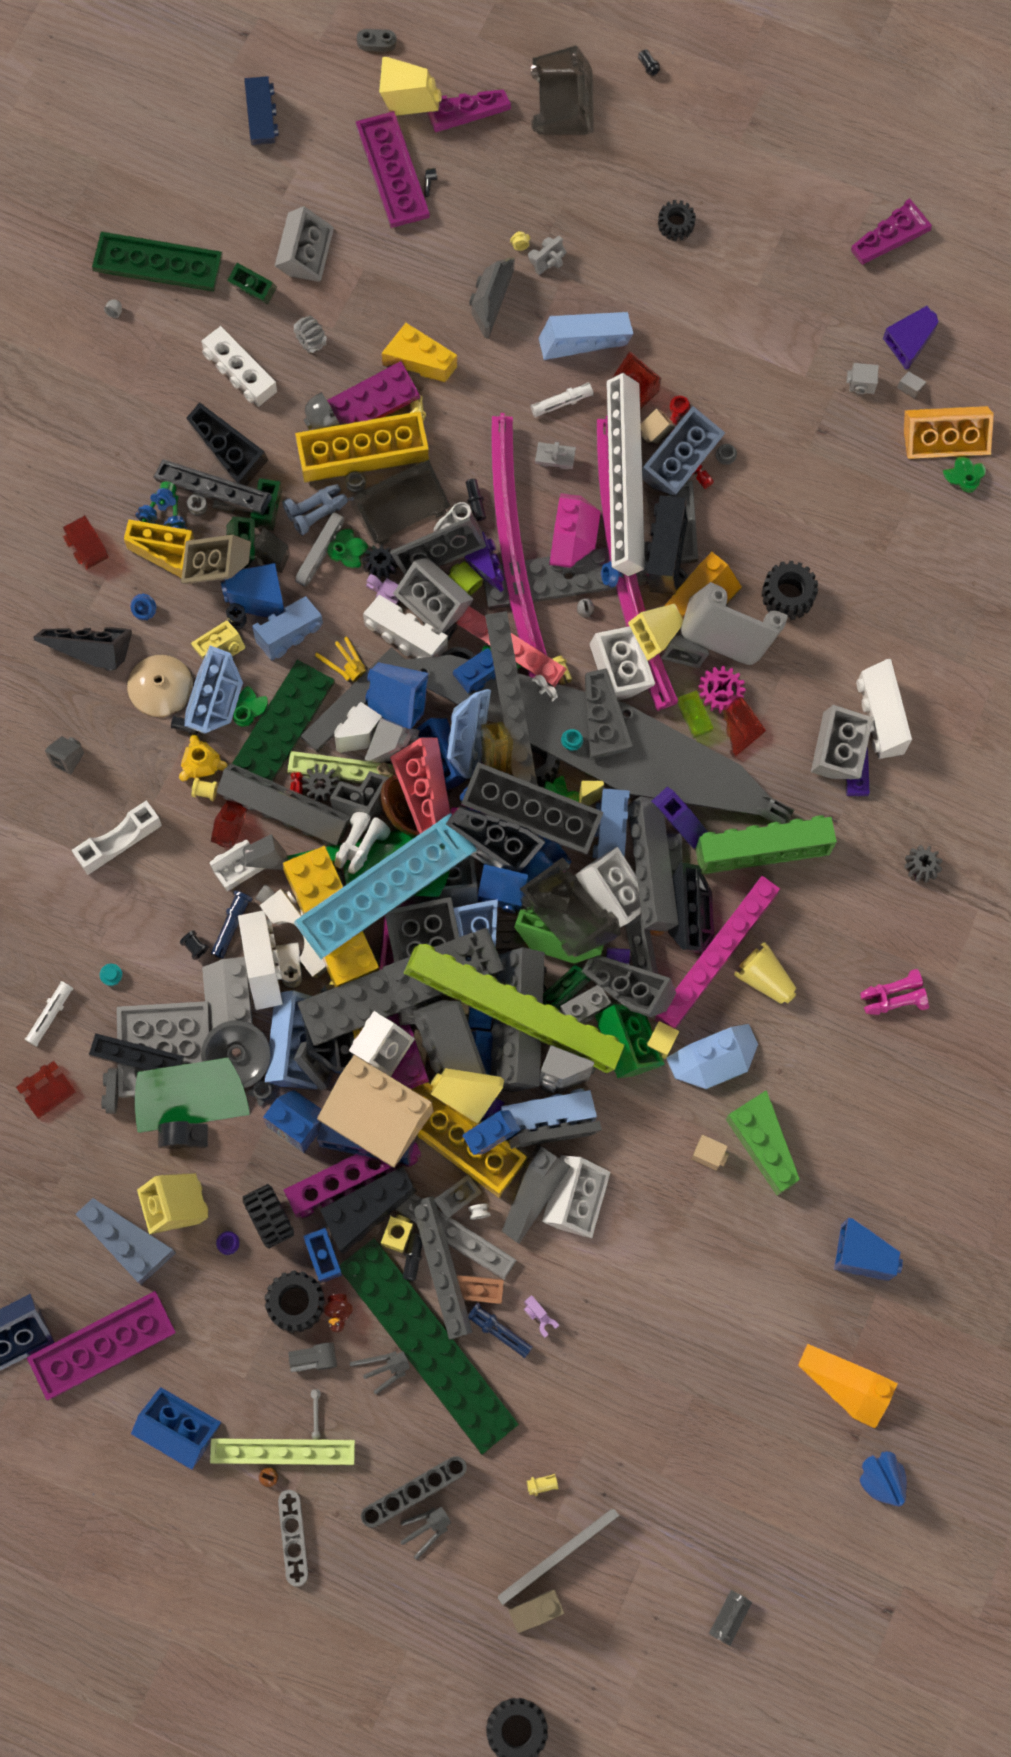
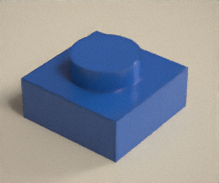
M470 1006L468 1022L470 1029L490 1031L492 1017Z

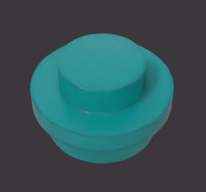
M566 730L562 734L561 744L569 751H576L583 744V736L578 730Z
M110 963L101 968L99 976L105 985L115 986L121 981L123 974L118 965Z

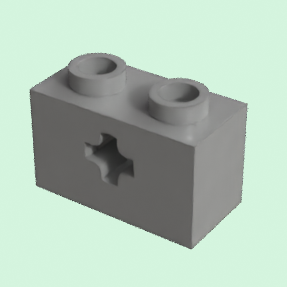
M597 985L561 1005L560 1011L563 1015L576 1017L579 1023L584 1024L595 1018L596 1014L609 1008L611 1002L604 990Z

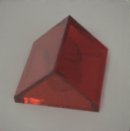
M631 351L628 352L612 378L624 373L639 383L641 410L659 393L661 377Z

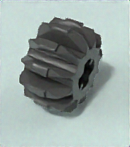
M315 764V772L308 768L306 771L310 776H303L302 780L309 782L302 786L303 789L310 788L307 796L310 797L315 793V801L319 800L320 795H322L324 801H327V793L331 796L334 792L332 789H336L338 785L333 782L340 779L339 776H331L335 772L334 768L327 772V764L323 765L322 770H320L318 764ZM316 778H318L319 780H321L322 778L325 779L326 782L324 784L326 785V787H324L323 785H321L320 787L317 786L316 783L318 781L316 780Z
M919 845L917 850L912 848L910 855L905 857V861L908 863L905 864L904 869L911 870L908 873V877L915 875L916 882H919L921 878L925 883H928L929 878L935 880L937 873H940L942 867L939 865L943 861L941 858H936L939 852H930L931 846H928L926 850H924L922 845ZM921 861H924V862H925V866H926V867L921 866V865H922V862H921Z

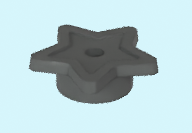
M261 1079L247 1092L248 1095L256 1097L259 1106H262L267 1099L277 1098L272 1090L274 1084L266 1083Z

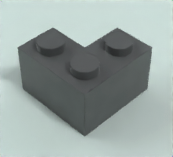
M369 771L360 788L340 781L330 797L332 808L351 817L356 812L367 813L372 822L374 818L379 817L383 810L381 788L384 781L389 777Z

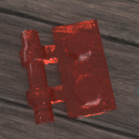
M54 1060L48 1065L44 1064L39 1067L40 1070L30 1077L26 1076L22 1079L23 1082L16 1086L20 1094L29 1089L31 1095L24 1100L38 1119L77 1093L63 1073L57 1077L53 1076L52 1072L59 1068ZM46 1077L49 1082L37 1090L35 1084Z

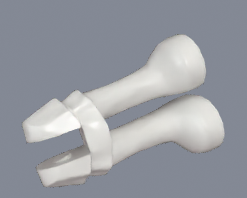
M356 812L352 815L350 819L352 830L346 842L340 846V850L336 853L335 866L340 869L344 866L347 859L350 860L348 872L355 874L364 865L363 863L367 860V855L375 840H385L390 834V828L382 820L374 818L371 822L370 816L363 812ZM368 829L359 848L355 845L361 834Z

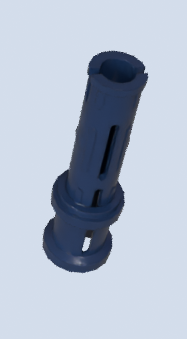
M234 891L233 893L234 899L230 908L226 909L227 917L210 952L211 955H215V957L224 959V955L238 926V916L244 915L249 902L253 900L252 897L239 891Z
M477 1302L468 1315L469 1321L471 1320L481 1327L483 1333H491L525 1359L533 1346L498 1322L495 1314H489Z

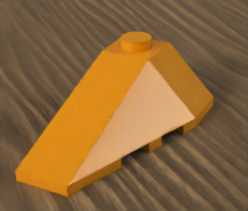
M711 552L676 591V595H673L665 606L675 604L684 620L690 597L710 582L722 587L726 591L728 596L727 603L740 591L742 586L729 565Z
M809 1344L806 1345L798 1364L853 1419L873 1429L876 1428L886 1411L898 1384L873 1371Z

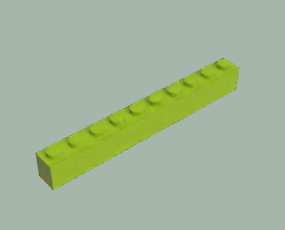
M419 944L414 948L404 974L550 1046L593 1061V1067L605 1073L615 1070L624 1044L618 1042L619 1040L616 1037L604 1035L598 1032V1029L594 1026L581 1024L576 1017L563 1015L554 1006L543 1005L537 1002V998L531 995H523L517 992L518 990L515 987L497 982V979L491 975H482L476 972L477 970L473 966L462 965L456 962L453 956L448 954L442 955L428 944Z

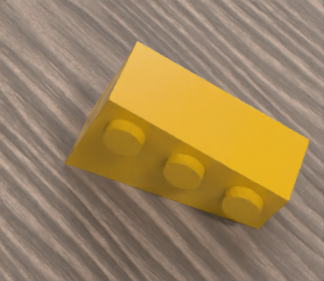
M408 323L403 325L382 352L383 366L389 367V365L392 366L401 361L407 372L409 370L420 373V376L446 382L457 368V354Z
M129 519L124 535L127 549L182 578L186 541L194 540L192 531Z

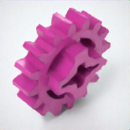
M722 666L721 671H718L716 667H713L712 673L706 671L705 677L700 679L699 683L701 685L698 686V691L701 692L699 699H705L703 706L711 705L710 711L718 708L720 714L723 709H726L729 713L731 706L737 709L738 702L743 701L744 697L742 695L746 691V688L742 687L745 683L744 680H738L740 674L733 675V668L725 671V666ZM708 684L712 689L710 694L708 693L707 689ZM733 686H735L736 689L735 696L734 692L731 690Z

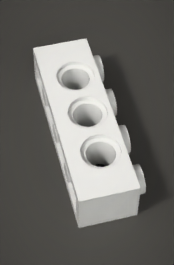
M221 326L202 340V353L209 361L213 360L216 363L219 372L223 375L226 374L230 378L229 380L236 389L240 388L250 403L254 402L259 407L277 392L276 382ZM223 352H227V353H228V354H226V355H220V354L223 353ZM237 366H241V367H242V368H240V369H234V368L237 367ZM250 380H255L254 383H247Z

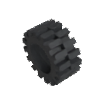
M673 200L672 204L669 201L666 203V206H662L659 212L658 229L662 231L661 234L663 236L667 234V239L670 240L671 237H674L673 241H677V237H679L681 241L684 240V236L688 238L690 233L692 234L696 214L693 213V207L689 208V203L683 205L682 200H680V203ZM679 216L684 219V223L674 225L669 221V218Z

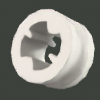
M478 1204L468 1207V1210L472 1213L470 1220L489 1217L490 1212H487L489 1205Z

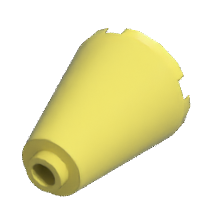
M764 942L761 944L764 948L760 951L757 948L752 951L739 965L742 969L740 973L735 971L734 975L778 1003L786 1002L788 1004L796 996L794 992L796 987L768 944Z

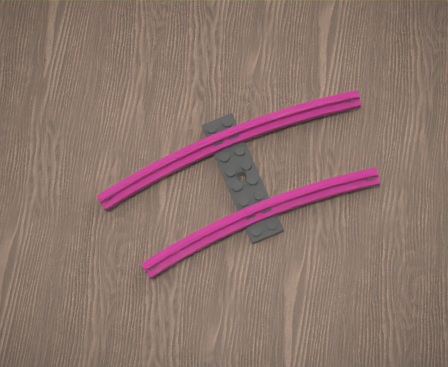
M500 413V416H492L493 491L502 564L498 566V569L500 568L505 580L502 581L504 590L500 592L482 578L488 610L511 606L518 638L545 655L547 654L533 602L615 589L626 627H629L628 622L645 611L639 586L647 585L644 570L630 576L622 573V577H619L618 583L614 588L603 584L601 578L603 565L611 561L608 416H606V419H597L598 478L607 547L594 549L584 558L577 561L571 568L549 565L550 556L524 560L515 494L513 417H506L505 413ZM603 427H606V434H603ZM644 541L645 562H649L650 555H647L649 541ZM571 573L573 577L571 579L565 578V574ZM658 654L651 660H648L655 685L648 688L657 711L678 703L660 654ZM528 670L530 677L534 678L536 675ZM660 692L662 693V696L665 700L664 702H662L659 696Z

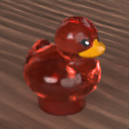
M345 1294L328 1296V1304L325 1306L324 1312L327 1317L331 1318L328 1322L331 1331L335 1333L341 1332L345 1327V1321L349 1319L353 1312V1306L347 1302Z

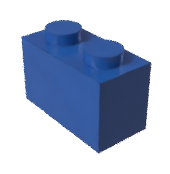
M510 1110L499 1111L463 1134V1137L473 1155L485 1154L521 1129Z
M326 1228L303 1236L320 1284L342 1276Z

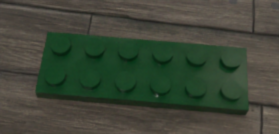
M101 231L92 270L93 272L214 292L223 254L222 251Z
M296 660L232 764L273 782L290 756V752L293 751L301 735L305 732L330 692L335 679Z

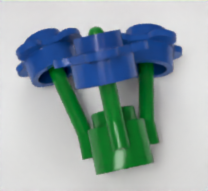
M162 482L159 490L151 494L150 500L152 502L150 506L143 505L139 507V512L135 514L139 521L155 524L154 520L158 519L157 511L154 509L155 505L157 504L158 509L161 511H165L168 506L172 505L173 516L167 519L164 526L188 530L184 519L178 516L179 496L176 495L177 487L172 482Z

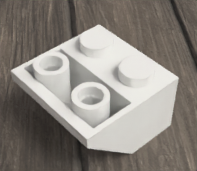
M360 702L357 707L353 706L350 709L345 723H340L334 731L336 750L339 753L368 749L379 720L382 718L380 714Z

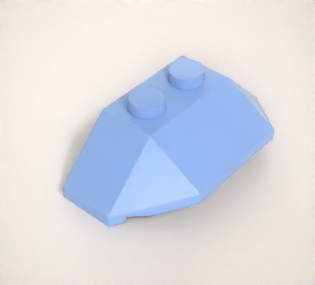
M211 645L209 646L198 671L185 713V727L206 734L231 723L243 684L231 653Z
M489 689L475 692L456 706L451 715L452 725L448 737L447 759L464 778L472 777L477 763H481L491 694Z
M749 1024L734 1026L691 1043L668 1056L666 1060L676 1080L708 1089L747 1073L758 1043Z

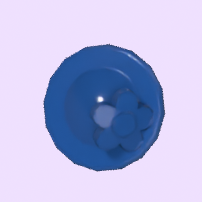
M610 561L603 565L601 578L603 584L614 588L618 583L619 577H622V573L612 568V562Z
M138 594L132 599L130 608L132 614L137 619L149 620L156 613V603L151 596Z

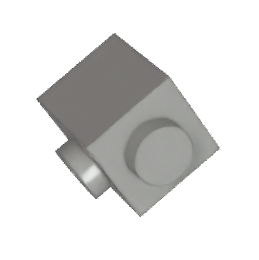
M853 363L852 369L847 371L846 383H850L849 392L874 394L878 384L879 365Z

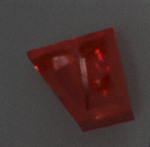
M738 696L723 709L724 720L727 723V737H730L732 748L730 754L732 757H736L765 733L766 729L742 696Z

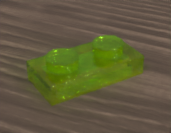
M697 690L677 697L678 707L693 739L714 730Z

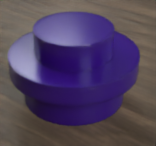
M226 1231L218 1236L216 1246L222 1254L231 1255L238 1250L240 1241L235 1233Z

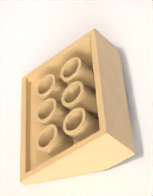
M354 1055L338 1078L317 1119L394 1168L433 1113L432 1103Z

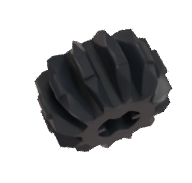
M383 544L380 545V548L373 545L372 551L366 550V557H363L362 563L365 565L364 571L369 572V576L372 574L381 580L382 576L389 579V574L395 575V568L398 567V564L391 555V546L384 549Z

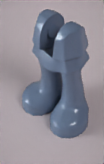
M338 484L326 486L325 489L319 490V492L300 503H295L292 499L282 501L289 520L293 521L294 527L300 535L306 534L312 524L325 515H332L348 502L344 494L331 499L341 491ZM322 503L323 506H321L320 508L305 516H302V514H304L305 512Z

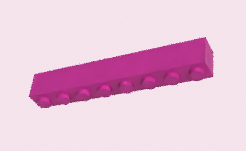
M761 876L675 989L676 995L667 1011L656 1015L655 1021L657 1023L660 1021L674 1029L679 1026L776 898L780 890L779 887Z

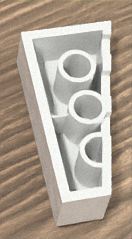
M378 595L363 613L365 626L373 632L376 630L380 633L387 643H394L398 646L400 652L406 656L410 655L414 659L441 656L448 650V636L442 632L439 635L436 634L431 625L427 623L424 626L421 625L416 616L411 613L404 615L401 607L381 595Z
M264 911L239 915L238 920L247 974L255 1009L283 1005L278 979H282L280 966H275L276 963H279L277 950H272V948L276 947L274 934H269V932H273L272 922L270 919H266Z

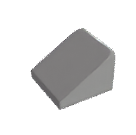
M908 371L900 380L897 388L915 399L926 381Z

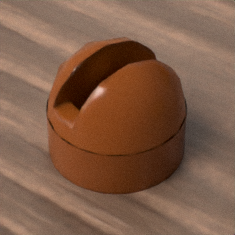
M264 1468L259 1474V1481L265 1487H273L278 1482V1473L273 1468ZM263 1473L273 1476V1482L263 1478Z

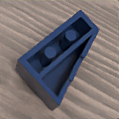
M269 76L244 78L251 145L275 143V137L279 136L278 124H274L273 116H277L276 103H272L271 96L275 95L274 83L269 82Z

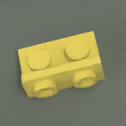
M227 620L191 643L193 649L203 660L210 645L231 653L232 657L245 649L239 633Z

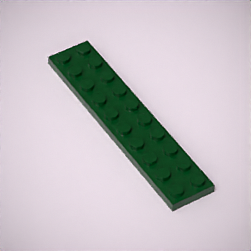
M375 1238L339 1265L342 1275L399 1349L404 1352L406 1358L481 1455L519 1425L453 1339L449 1340L447 1331L409 1282L403 1279L402 1273Z

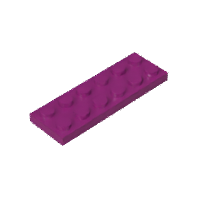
M395 112L355 121L390 228L430 218V213Z
M154 1291L28 1356L27 1360L46 1400L49 1401L177 1333L157 1292Z

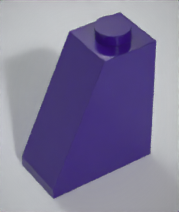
M928 306L894 323L885 330L883 340L905 370L909 369L938 325L939 321L936 313L931 311Z

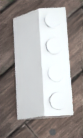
M886 659L863 670L856 681L858 692H862L863 696L862 709L864 712H867L868 716L873 717L870 730L874 739L872 740L873 751L877 752L879 759L904 755L912 741L891 659Z

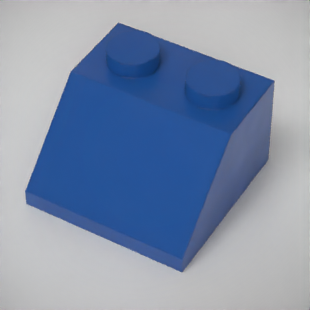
M484 864L478 891V902L498 899L497 907L503 908L502 910L509 913L520 912L527 889L528 875Z

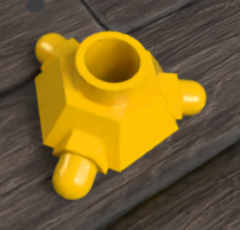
M192 735L190 737V744L186 747L181 762L183 771L179 774V779L185 782L192 777L195 779L212 775L217 770L224 771L228 765L219 758L220 755L209 744L200 741L197 735Z

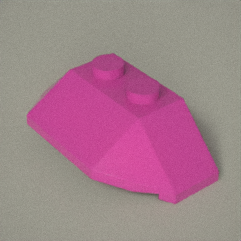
M560 494L549 565L571 568L577 561L595 549L601 511L582 496Z

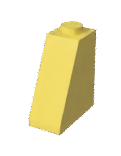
M671 604L641 612L628 622L647 661L654 658L667 647L681 628L683 618L676 605Z
M445 1068L442 1074L437 1073L432 1080L431 1085L433 1089L431 1095L474 1122L479 1123L502 1090L505 1079L498 1076Z

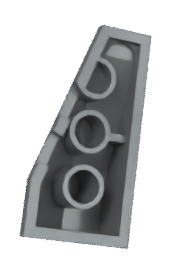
M600 955L589 958L582 970L583 974L630 1011L648 1017L666 1012L676 995L671 978Z
M540 1144L535 1147L524 1165L502 1230L503 1233L518 1244H520L571 1167Z

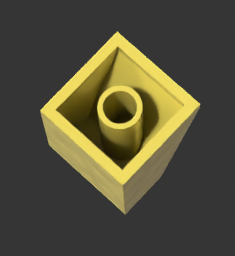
M382 57L379 93L390 112L394 111L397 116L438 111L442 95L440 89H437L435 79L431 77L428 69L389 57Z
M196 1173L155 1176L137 1190L149 1235L197 1225L208 1218V1207L203 1200L202 1186L197 1179Z

